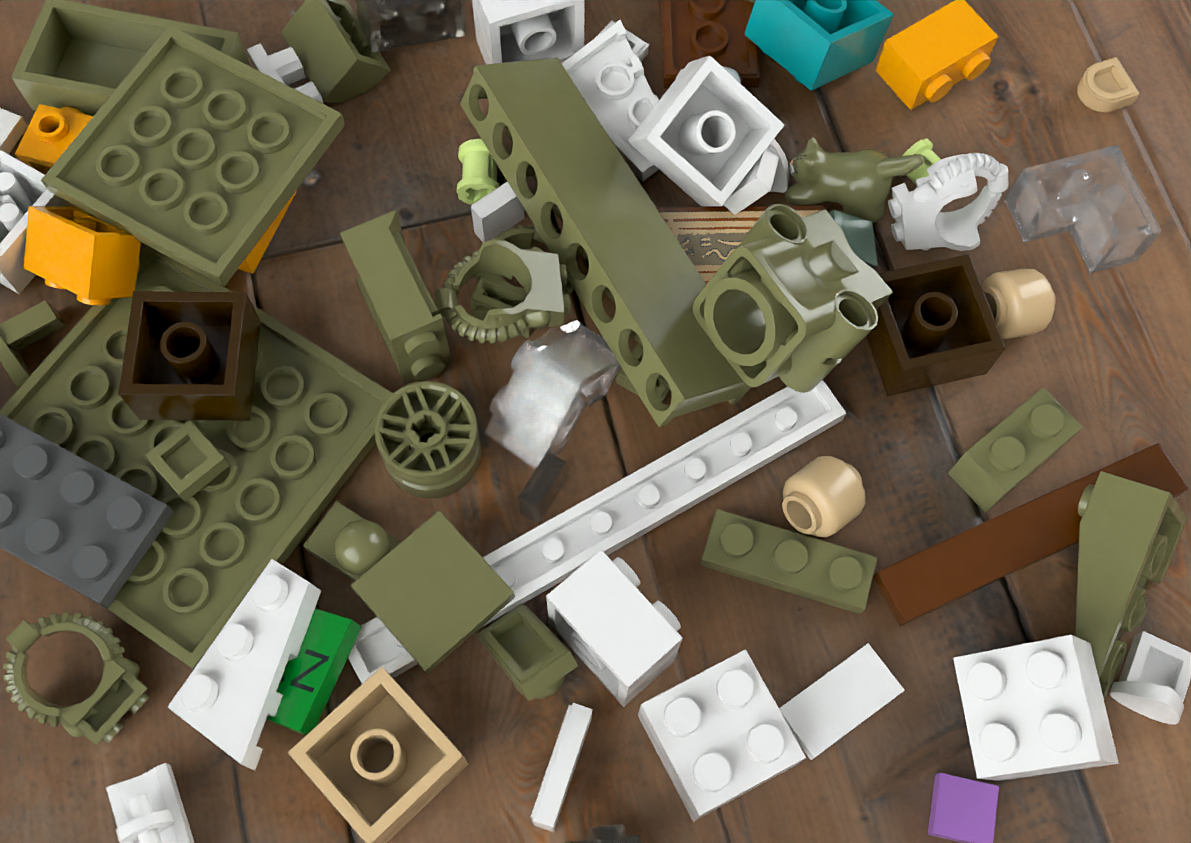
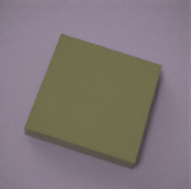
M440 511L435 513L350 585L427 675L515 598L514 591Z

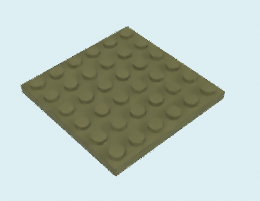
M148 245L139 254L140 269L136 279L135 291L232 292ZM133 297L111 298L109 305H93L5 403L0 409V414L165 503L174 511L108 610L194 670L271 559L281 565L284 564L376 444L375 421L380 408L393 393L253 305L261 323L250 421L191 420L221 453L230 466L185 502L148 461L145 455L189 420H140L118 395Z

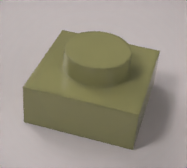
M191 420L187 421L145 455L148 461L185 502L230 466L221 453Z

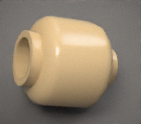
M1023 268L996 272L986 277L982 282L981 286L1002 339L1034 335L1044 330L1051 322L1055 310V294L1046 277L1037 270Z
M832 456L817 457L785 482L783 488V512L789 523L799 532L811 534L815 537L827 538L838 532L862 512L865 505V490L862 478L853 466Z

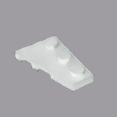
M619 20L561 64L632 172L643 182L659 169L633 147L628 140L659 102L657 95L653 94L644 76V68L638 55H634L627 40V33L621 20Z
M271 559L168 705V708L241 765L256 770L263 751L262 748L256 746L267 716L275 717L283 696L276 692L287 661L298 656L321 590Z

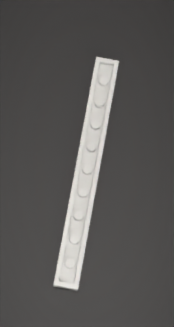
M823 380L812 391L806 393L797 392L787 386L482 557L515 593V598L483 626L564 581L600 549L606 555L613 553L838 424L844 419L846 415L845 410ZM377 617L361 625L362 628L348 656L362 684L381 667L394 678L417 665V662Z

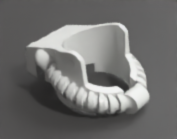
M984 153L961 154L941 159L927 169L929 176L916 179V189L909 192L905 183L892 187L893 199L888 201L891 215L896 223L891 224L893 237L896 242L901 241L906 250L922 249L927 251L930 248L947 247L952 250L967 251L975 249L980 245L978 225L985 221L986 216L989 217L991 215V209L996 208L997 201L1001 198V192L1008 189V167L1004 164H999L993 157ZM975 176L987 179V186H984L980 195L972 203L956 211L940 212L944 205L954 199L970 196L977 192Z

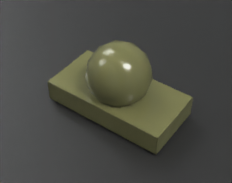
M335 501L303 547L308 553L355 582L399 545L401 541L388 534L379 524L362 518Z
M524 603L508 612L477 635L487 652L511 679L514 687L528 701L533 698L544 699L555 694L563 685L566 674L578 667L569 649Z

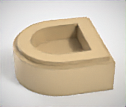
M1117 57L1091 65L1085 71L1077 87L1080 100L1090 109L1099 112H1110L1132 105L1140 95Z

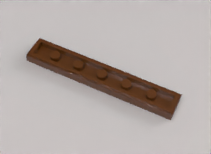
M1156 443L876 572L873 578L897 622L902 626L1079 543V529L1082 516L1078 515L1079 502L1085 488L1089 484H1096L1100 471L1170 492L1174 498L1187 491L1188 487L1160 444Z

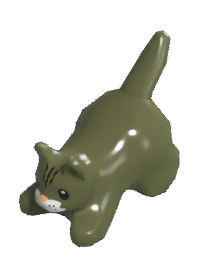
M811 138L806 148L797 154L796 158L789 164V171L798 183L787 188L785 198L788 203L795 206L818 205L825 201L839 203L843 206L844 213L874 223L884 215V202L890 192L893 177L913 172L923 165L925 160L921 154L891 158L886 153L871 148L856 152L829 153L825 152L818 145L817 140Z

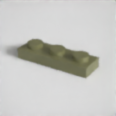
M716 509L700 566L861 614L866 607L877 557Z

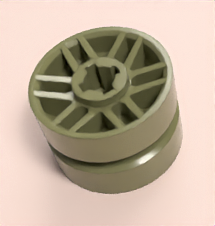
M438 382L413 383L393 393L378 412L375 421V441L389 476L405 492L421 498H441L462 489L475 475L481 459V443L476 417L468 400L456 389Z

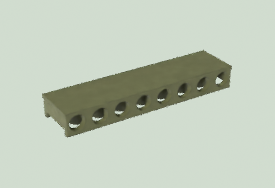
M549 58L475 65L473 69L474 74L461 100V107L551 253L559 255V264L566 265L568 281L657 426H666L674 417L728 401L730 405L738 403L751 387L744 383L727 359L715 347L693 314V302L706 286V283L559 59ZM488 98L489 110L487 117L481 112L478 99ZM503 129H505L507 137L513 142L511 155L505 151L502 143ZM533 176L538 181L536 194H533L528 188L526 177ZM552 208L555 214L563 220L561 234H558L552 226L550 216ZM582 255L589 261L587 276L579 270L576 256ZM603 290L608 298L616 304L614 318L608 316L603 308ZM634 338L643 345L642 361L636 360L631 354L628 339ZM657 378L671 390L672 399L670 406L663 404L657 395Z

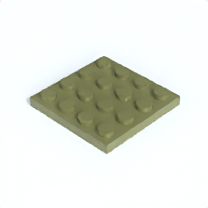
M169 25L45 174L41 182L54 195L116 229L134 235L138 241L225 287L343 129L345 123L342 113Z

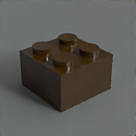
M969 254L878 273L893 293L877 308V325L866 337L887 396L988 373L1006 347Z
M133 291L118 395L140 420L250 421L261 321L246 292Z

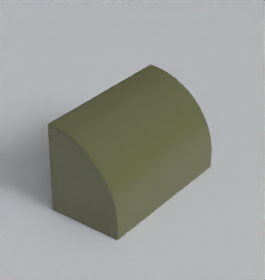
M305 0L281 31L288 45L295 51L305 73L316 86L324 102H343L356 98L375 87L390 71L389 66L347 1Z

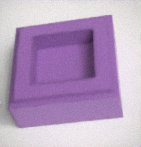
M944 773L936 774L928 835L962 843H993L999 786Z

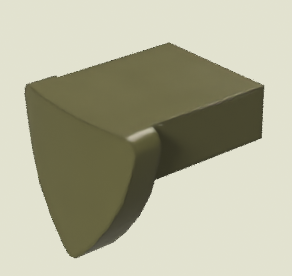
M46 300L0 324V362L18 388L31 375L19 352L66 327L56 308Z

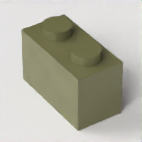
M1043 387L969 448L948 474L987 513L1059 452L1083 426Z

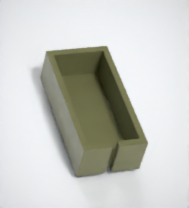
M46 0L11 78L34 113L38 105L42 104L59 109L65 106L72 107L86 115L94 116L169 25L248 66L250 64L238 32L67 0Z

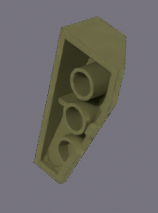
M1100 471L1096 484H1089L1085 488L1078 506V515L1082 516L1079 529L1075 636L1091 644L1103 699L1105 700L1125 658L1127 645L1126 642L1120 641L1125 630L1132 632L1136 626H1141L1147 613V606H1145L1147 590L1145 588L1149 580L1161 584L1188 517L1170 492Z

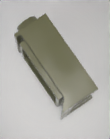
M397 210L340 232L342 241L360 276L355 278L357 286L403 383L406 384L413 380L426 381L439 375L446 366L452 364L443 318L441 314H438V310L404 243Z

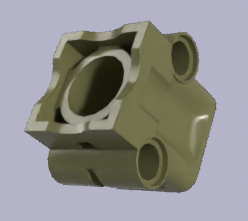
M772 204L765 210L742 239L741 244L729 255L695 298L693 314L715 347L727 359L746 385L758 387L780 377L789 388L797 392L806 393L812 391L842 361V358L848 355L877 325L878 315L876 310L893 292L879 274L853 252L843 230L826 209L802 217L789 206Z

